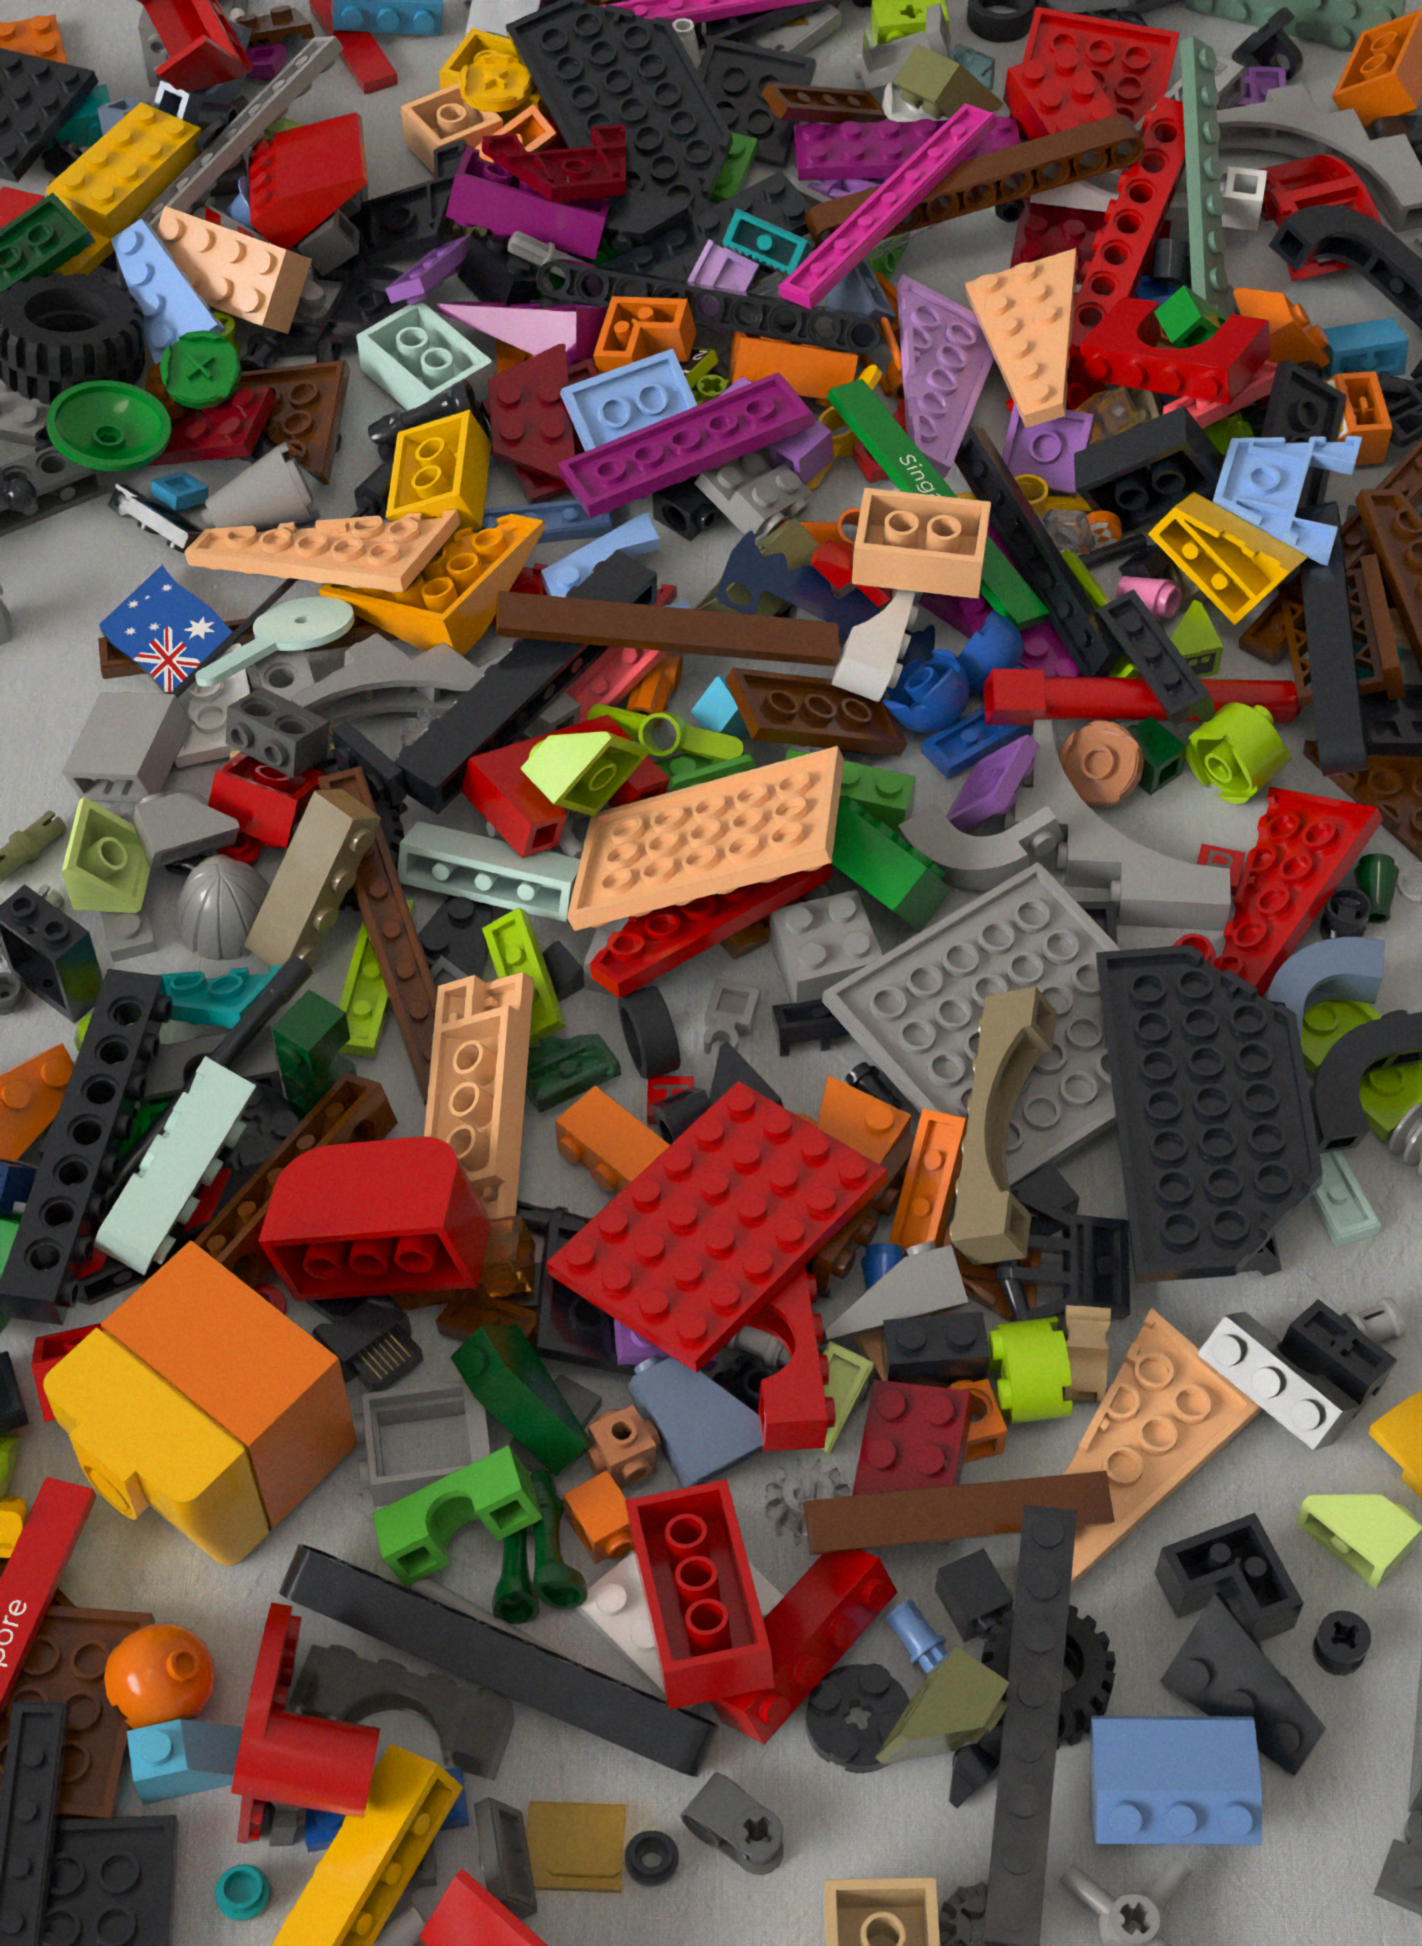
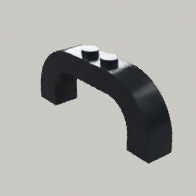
M1331 205L1306 207L1293 213L1283 221L1269 247L1295 271L1317 259H1333L1343 262L1358 271L1422 330V259L1390 230L1362 213ZM1422 359L1410 374L1414 380L1422 376Z
M1407 1010L1389 1012L1378 1020L1364 1023L1350 1030L1331 1047L1308 1083L1319 1154L1356 1148L1370 1131L1360 1101L1359 1088L1362 1077L1380 1070L1422 1063V1012L1408 1014Z

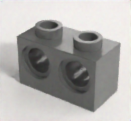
M261 687L227 706L225 743L283 774L295 778L327 758L330 721Z

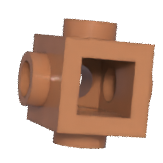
M634 1404L622 1410H608L598 1416L594 1423L588 1425L589 1439L593 1446L585 1454L596 1475L607 1470L619 1489H622L628 1485L640 1482L657 1472L656 1448L661 1446L659 1434L649 1418L641 1419Z

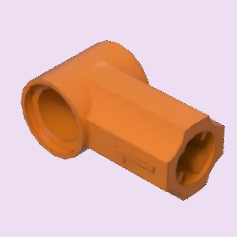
M667 653L632 689L626 710L648 716L654 713L665 712L671 692L676 693L679 687L683 656ZM663 718L658 719L654 723L653 728L661 727Z

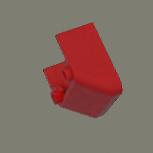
M137 0L143 4L171 57L155 70L175 90L179 91L181 89L186 93L240 79L253 70L252 63L218 0Z

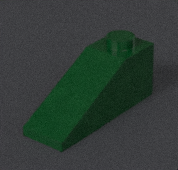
M519 1325L480 1326L451 1355V1360L473 1396L556 1477L562 1476L593 1446V1443Z

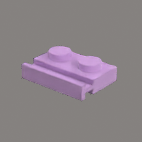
M708 240L687 281L747 292L759 269V264ZM705 295L701 301V309L708 316H716L719 311V303L715 297ZM701 325L723 337L728 330Z

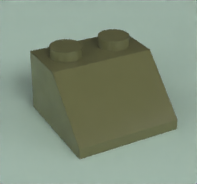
M919 44L916 45L892 81L903 91L900 97L915 109H919L922 105L921 108L937 120H940L942 116L950 119L965 103L988 112L1000 110L1004 104L961 64Z
M955 1645L927 1673L875 1756V1759L882 1764L955 1752L968 1740L976 1744L986 1730L990 1732L995 1727L1006 1710L1008 1704L1002 1701L1001 1697L1010 1683Z

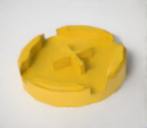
M493 53L475 58L474 64L469 67L466 64L461 69L458 77L461 98L469 106L480 111L495 113L512 110L521 106L529 99L533 90V82L526 68L519 63L518 58L508 54Z

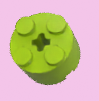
M1232 702L1225 704L1216 712L1213 719L1204 722L1188 737L1190 743L1187 745L1186 759L1195 777L1205 787L1212 783L1222 790L1218 797L1223 801L1232 804H1243L1284 769L1285 765L1291 760V753L1273 727L1274 719L1266 708L1261 705H1255L1251 708L1245 704Z
M1057 1317L996 1324L994 1330L989 1331V1341H987L990 1356L988 1371H997V1390H993L1003 1419H1007L1009 1424L1070 1417L1072 1414L1073 1400L1063 1401L1062 1387L1072 1386V1379L1063 1330L1054 1331L1059 1322Z

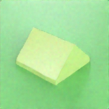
M83 797L78 802L62 868V875L73 910L137 913L142 908L150 866L135 827L97 803Z

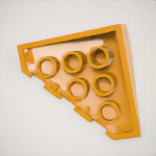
M509 514L496 518L498 526L495 528H488L478 533H473L470 526L454 531L404 592L392 593L381 589L353 588L349 585L325 583L319 589V593L321 596L334 597L346 601L351 605L354 615L422 651H428L444 642L461 656H464L485 634L496 615L498 592H509L546 526L543 520Z

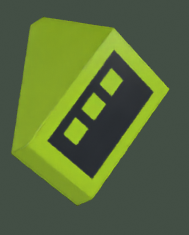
M1193 600L1170 640L1197 677L1203 678L1218 674L1223 645L1202 603Z

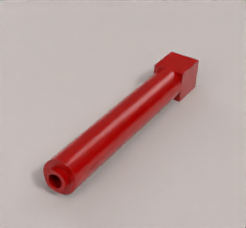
M992 669L983 684L985 725L1033 726L1034 719L1144 721L1150 716L1157 721L1171 722L1141 678L1044 676V670ZM1199 679L1210 693L1216 712L1225 704L1232 702L1245 704L1251 708L1255 705H1261L1271 713L1274 723H1291L1295 715H1299L1302 707H1299L1295 684L1291 680ZM1195 715V716H1193V717H1191V718H1189V719H1187V720H1185V721H1183V722H1202V721H1200V719L1198 718V716Z

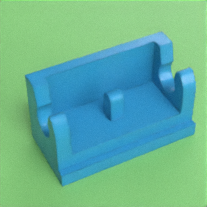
M1394 318L1323 329L1329 341V345L1325 347L1330 363L1322 367V370L1328 379L1335 374L1343 373L1345 367L1365 372L1376 371L1378 374L1381 371L1390 372V376L1405 374L1409 339Z

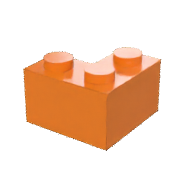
M612 296L593 355L599 375L672 348L679 362H688L697 333L688 299Z

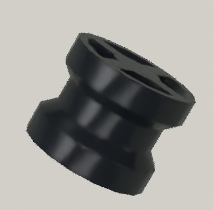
M1338 1610L1329 1613L1322 1620L1312 1644L1313 1656L1317 1664L1324 1671L1333 1675L1346 1676L1354 1673L1361 1667L1371 1643V1631L1367 1623L1359 1615L1350 1611ZM1335 1634L1349 1638L1347 1640L1338 1639Z

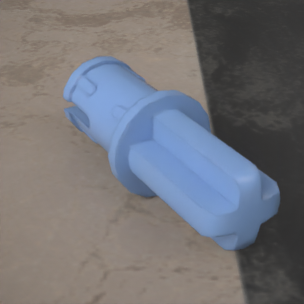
M912 1599L899 1605L885 1618L886 1622L899 1636L906 1649L912 1655L909 1661L912 1665L920 1664L926 1674L948 1653L943 1647L946 1639L942 1635L937 1636L923 1618Z

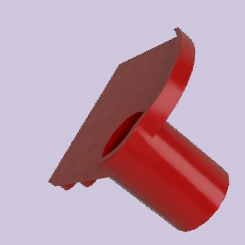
M272 1602L257 1658L231 1789L232 1794L242 1795L237 1842L245 1844L248 1843V1840L259 1841L266 1802L364 1818L380 1735V1728L286 1712V1701L296 1663L302 1617L292 1615L293 1606Z

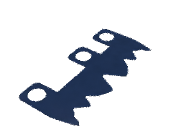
M752 530L747 532L731 551L716 591V597L722 604L742 614L753 615L757 610L763 590H766L826 622L838 623L839 636L848 638L854 626L869 621L881 612L880 608L857 587L844 597L836 599L832 593L830 582L813 566L804 565L788 570L787 561L783 553L763 556L758 546L755 545V535ZM731 583L744 585L751 593L750 603L738 605L732 602L726 593L727 586ZM934 624L928 625L924 631H916L914 633L905 629V634L910 635L911 639L903 659L897 658L896 663L902 664L904 667L917 657L923 663L932 659L933 655L930 651L934 650L936 641Z

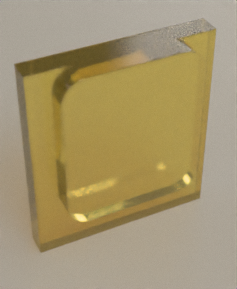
M529 1801L526 1839L535 1890L621 1893L626 1804Z

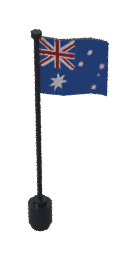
M390 461L388 464H381L355 489L354 495L358 510L350 518L363 517L364 515L380 516L382 519L386 517L394 461ZM162 564L99 624L103 636L116 651L146 672L164 693L175 694L178 699L196 681V672L220 658L254 624L255 620L280 599L299 579H287L232 632L210 606L179 585Z

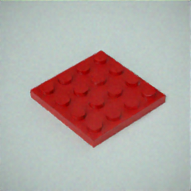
M1036 7L1022 63L1075 46L1119 115H1125L1130 118L1135 126L1146 114L1147 110L1151 109L1158 102L1159 97L1167 93L1180 32ZM1010 111L1009 118H1014L1013 114ZM1017 122L1020 139L1028 140Z

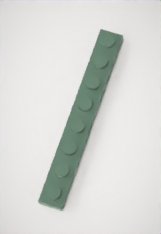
M1191 36L1180 40L1191 286L1194 293L1229 317L1225 294L1228 279L1224 270L1223 253L1226 249V241L1222 232L1224 203L1220 191L1222 166L1219 161L1218 150L1221 133L1217 124L1216 105L1219 102L1218 91L1215 87L1217 58L1212 47Z

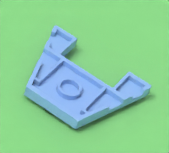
M1346 436L1345 442H1326V437H1310L1308 443H1285V437L1231 438L1213 497V503L1305 554L1308 558L1328 566L1338 527L1296 518L1295 514L1309 466L1352 475L1362 437Z
M648 513L640 514L541 570L542 583L547 595L565 597L572 587L579 586L591 574V571L598 562L605 561L616 550L629 557L659 550V537ZM688 600L665 606L691 609Z

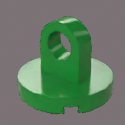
M205 330L187 332L180 336L179 341L175 342L172 346L170 344L166 348L160 362L161 380L171 398L185 407L194 409L212 408L228 400L237 390L242 376L240 358L234 346L228 343L227 339L220 334Z

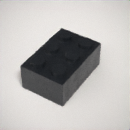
M1181 406L1074 453L1075 490L1093 511L1104 510L1116 514L1121 520L1122 534L1165 517L1177 504L1193 492L1206 499L1213 497L1223 468V455L1185 406Z

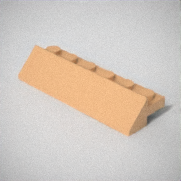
M524 972L487 983L473 975L439 985L437 991L424 1137L438 1138L449 1144L454 1150L489 1216L490 1232L488 1240L515 1234L534 979Z

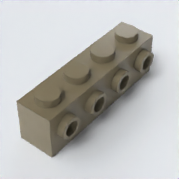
M343 789L314 791L244 946L270 967L271 965L284 964L291 955H295L312 968L320 957V948L329 929L332 928L338 919V909L343 898L356 880V871L364 853L373 844L374 832L381 817Z

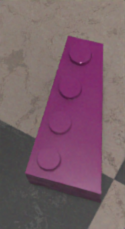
M467 145L455 174L446 217L454 219L458 224L465 227L480 226L490 229L494 234L504 238H511L515 231H520L545 244L552 242L555 244L556 249L566 251L568 255L576 259L591 258L595 260L610 202L594 198L575 199L571 203L551 202L495 161L491 163L479 158L480 150Z

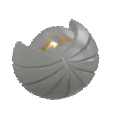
M213 855L206 858L190 872L177 903L176 927L183 944L193 953L197 950L199 956L212 960H220L222 957L225 960L240 958L242 954L250 955L251 951L244 944L270 889L268 882L249 864L236 861L227 855Z

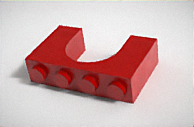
M1122 297L1080 343L1082 377L1085 380L1181 397L1187 396L1192 397V399L1197 398L1226 405L1231 404L1270 356L1269 320L1231 314L1218 331L1201 344L1183 349L1153 347L1154 344L1161 338L1160 322L1154 313L1159 308V302Z
M609 715L583 721L570 727L551 731L532 739L516 742L509 746L469 758L461 792L522 858L557 847L567 816L565 810L560 806L554 805L520 769L529 759V753L532 748L540 741L545 740L549 735L606 731L630 741L633 740ZM647 756L608 800V803L612 808L665 794L670 778Z

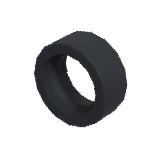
M968 0L967 24L972 32L990 41L1008 42L1019 39L1030 31L1035 12V0ZM1003 5L1014 8L1017 11L995 13L985 8Z
M648 986L618 999L619 1016L632 1060L641 1077L649 1079L678 1070L681 1064L678 1040L669 1010L658 988Z

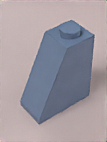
M660 1354L643 1361L634 1368L636 1375L632 1377L627 1389L644 1419L649 1418L653 1422L661 1440L660 1448L682 1488L704 1484L763 1452L759 1415L701 1371L698 1373L694 1372L672 1356L663 1360Z

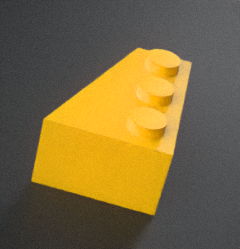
M1195 492L1177 504L1148 533L1234 625L1249 614L1308 557Z

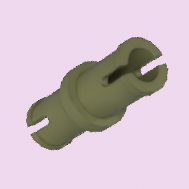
M53 811L45 812L41 818L23 832L18 830L9 836V843L0 849V884L25 863L33 864L39 859V852L67 832L66 826L59 816L53 821L51 820L55 817Z

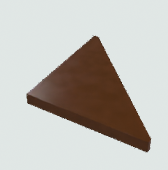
M341 360L242 372L236 391L270 388L277 399L262 430L266 438L275 446L287 442L290 449L285 452L286 455L290 458L295 457L298 465L322 485H329L351 370L347 361Z
M1305 740L1303 755L1321 770L1317 741ZM1367 755L1369 770L1328 776L1356 803L1378 807L1383 817L1380 825L1422 862V756Z

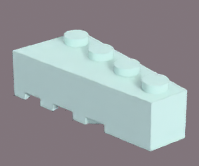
M205 1056L196 1070V1076L189 1093H182L164 1126V1134H157L139 1166L141 1170L138 1174L133 1173L101 1225L93 1246L145 1275L153 1261L162 1265L176 1241L175 1238L170 1236L176 1223L179 1222L185 1226L187 1225L200 1203L199 1199L193 1197L201 1183L208 1187L212 1185L224 1164L223 1161L218 1159L225 1145L233 1150L244 1133L247 1124L240 1120L256 1085Z

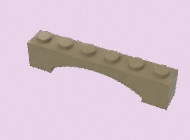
M1036 986L985 996L983 1016L980 1017L978 1023L980 1033L977 1055L973 1059L974 1080L972 1094L967 1100L969 1116L966 1136L963 1137L961 1143L963 1158L960 1177L957 1178L955 1185L957 1201L954 1219H952L949 1228L951 1242L973 1265L1022 1259L1027 1256L1032 1215L1011 1193L1007 1174L1006 1150L1010 1121L1020 1091L1044 1052L1052 1051L1057 1011Z

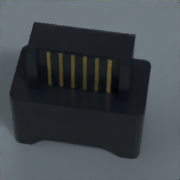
M389 1295L367 1296V1301L338 1323H321L312 1331L313 1338L339 1358L345 1383H349L357 1377L370 1392L385 1390L424 1361L422 1349L410 1337L412 1332L408 1315Z

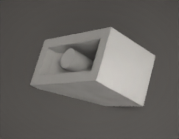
M179 792L165 796L164 793H156L145 797L135 806L132 821L150 869L233 845L236 842L240 828L237 819Z

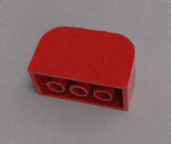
M403 1137L390 1140L326 1145L311 1149L295 1158L281 1172L274 1185L258 1242L295 1301L477 1288L490 1232V1219L454 1150L449 1144L434 1137Z

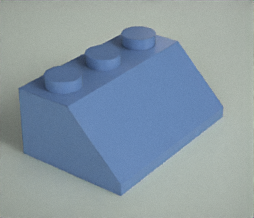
M1091 1715L1089 1822L1096 1844L1261 1845L1262 1783L1253 1717Z

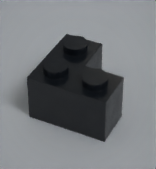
M1256 1513L1161 1548L1155 1576L1177 1619L1206 1608L1214 1594L1220 1591L1231 1605V1611L1247 1631L1250 1630L1259 1642L1294 1629L1304 1603Z

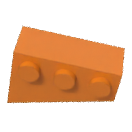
M63 1043L46 1049L0 1074V1159L17 1161L56 1117L75 1065Z
M828 1075L817 1128L880 1165L904 1131L910 1133L911 1115Z

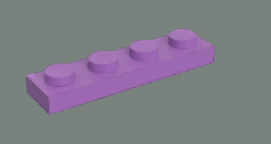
M473 233L438 245L390 284L385 290L391 304L404 299L408 305L424 300L429 296L428 291L442 285L441 280L456 273L455 269L463 265L474 238Z

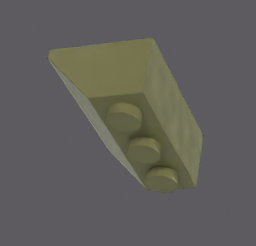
M793 518L755 542L763 556L783 553L787 561L788 570L804 565L812 566L811 559L813 553L820 546L796 518ZM720 581L694 608L697 610L742 614L722 604L717 599L716 591ZM731 583L727 586L726 593L732 602L738 605L750 603L751 593L744 585ZM763 590L757 610L753 615L772 617L776 612L779 614L783 613L792 604Z

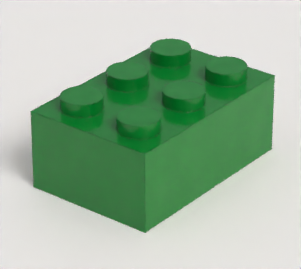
M845 795L841 801L839 800L832 865L917 932H920L952 891L941 881L946 873L936 866L925 854L902 840L891 828L880 820L877 821L849 796Z

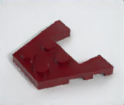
M624 124L591 127V142L594 146L527 152L515 133L482 136V152L551 202L571 203L575 199L586 198L606 200L611 198V196L625 195L626 128Z

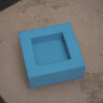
M181 471L151 480V495L172 510L186 511L192 506L205 503V500L209 497V487L187 472Z

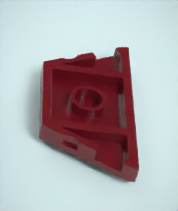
M559 343L488 379L493 459L509 466H520L525 472L540 478L543 473L563 482L564 480L560 475L557 463L575 456L572 420L560 395L562 388L569 386L565 343Z

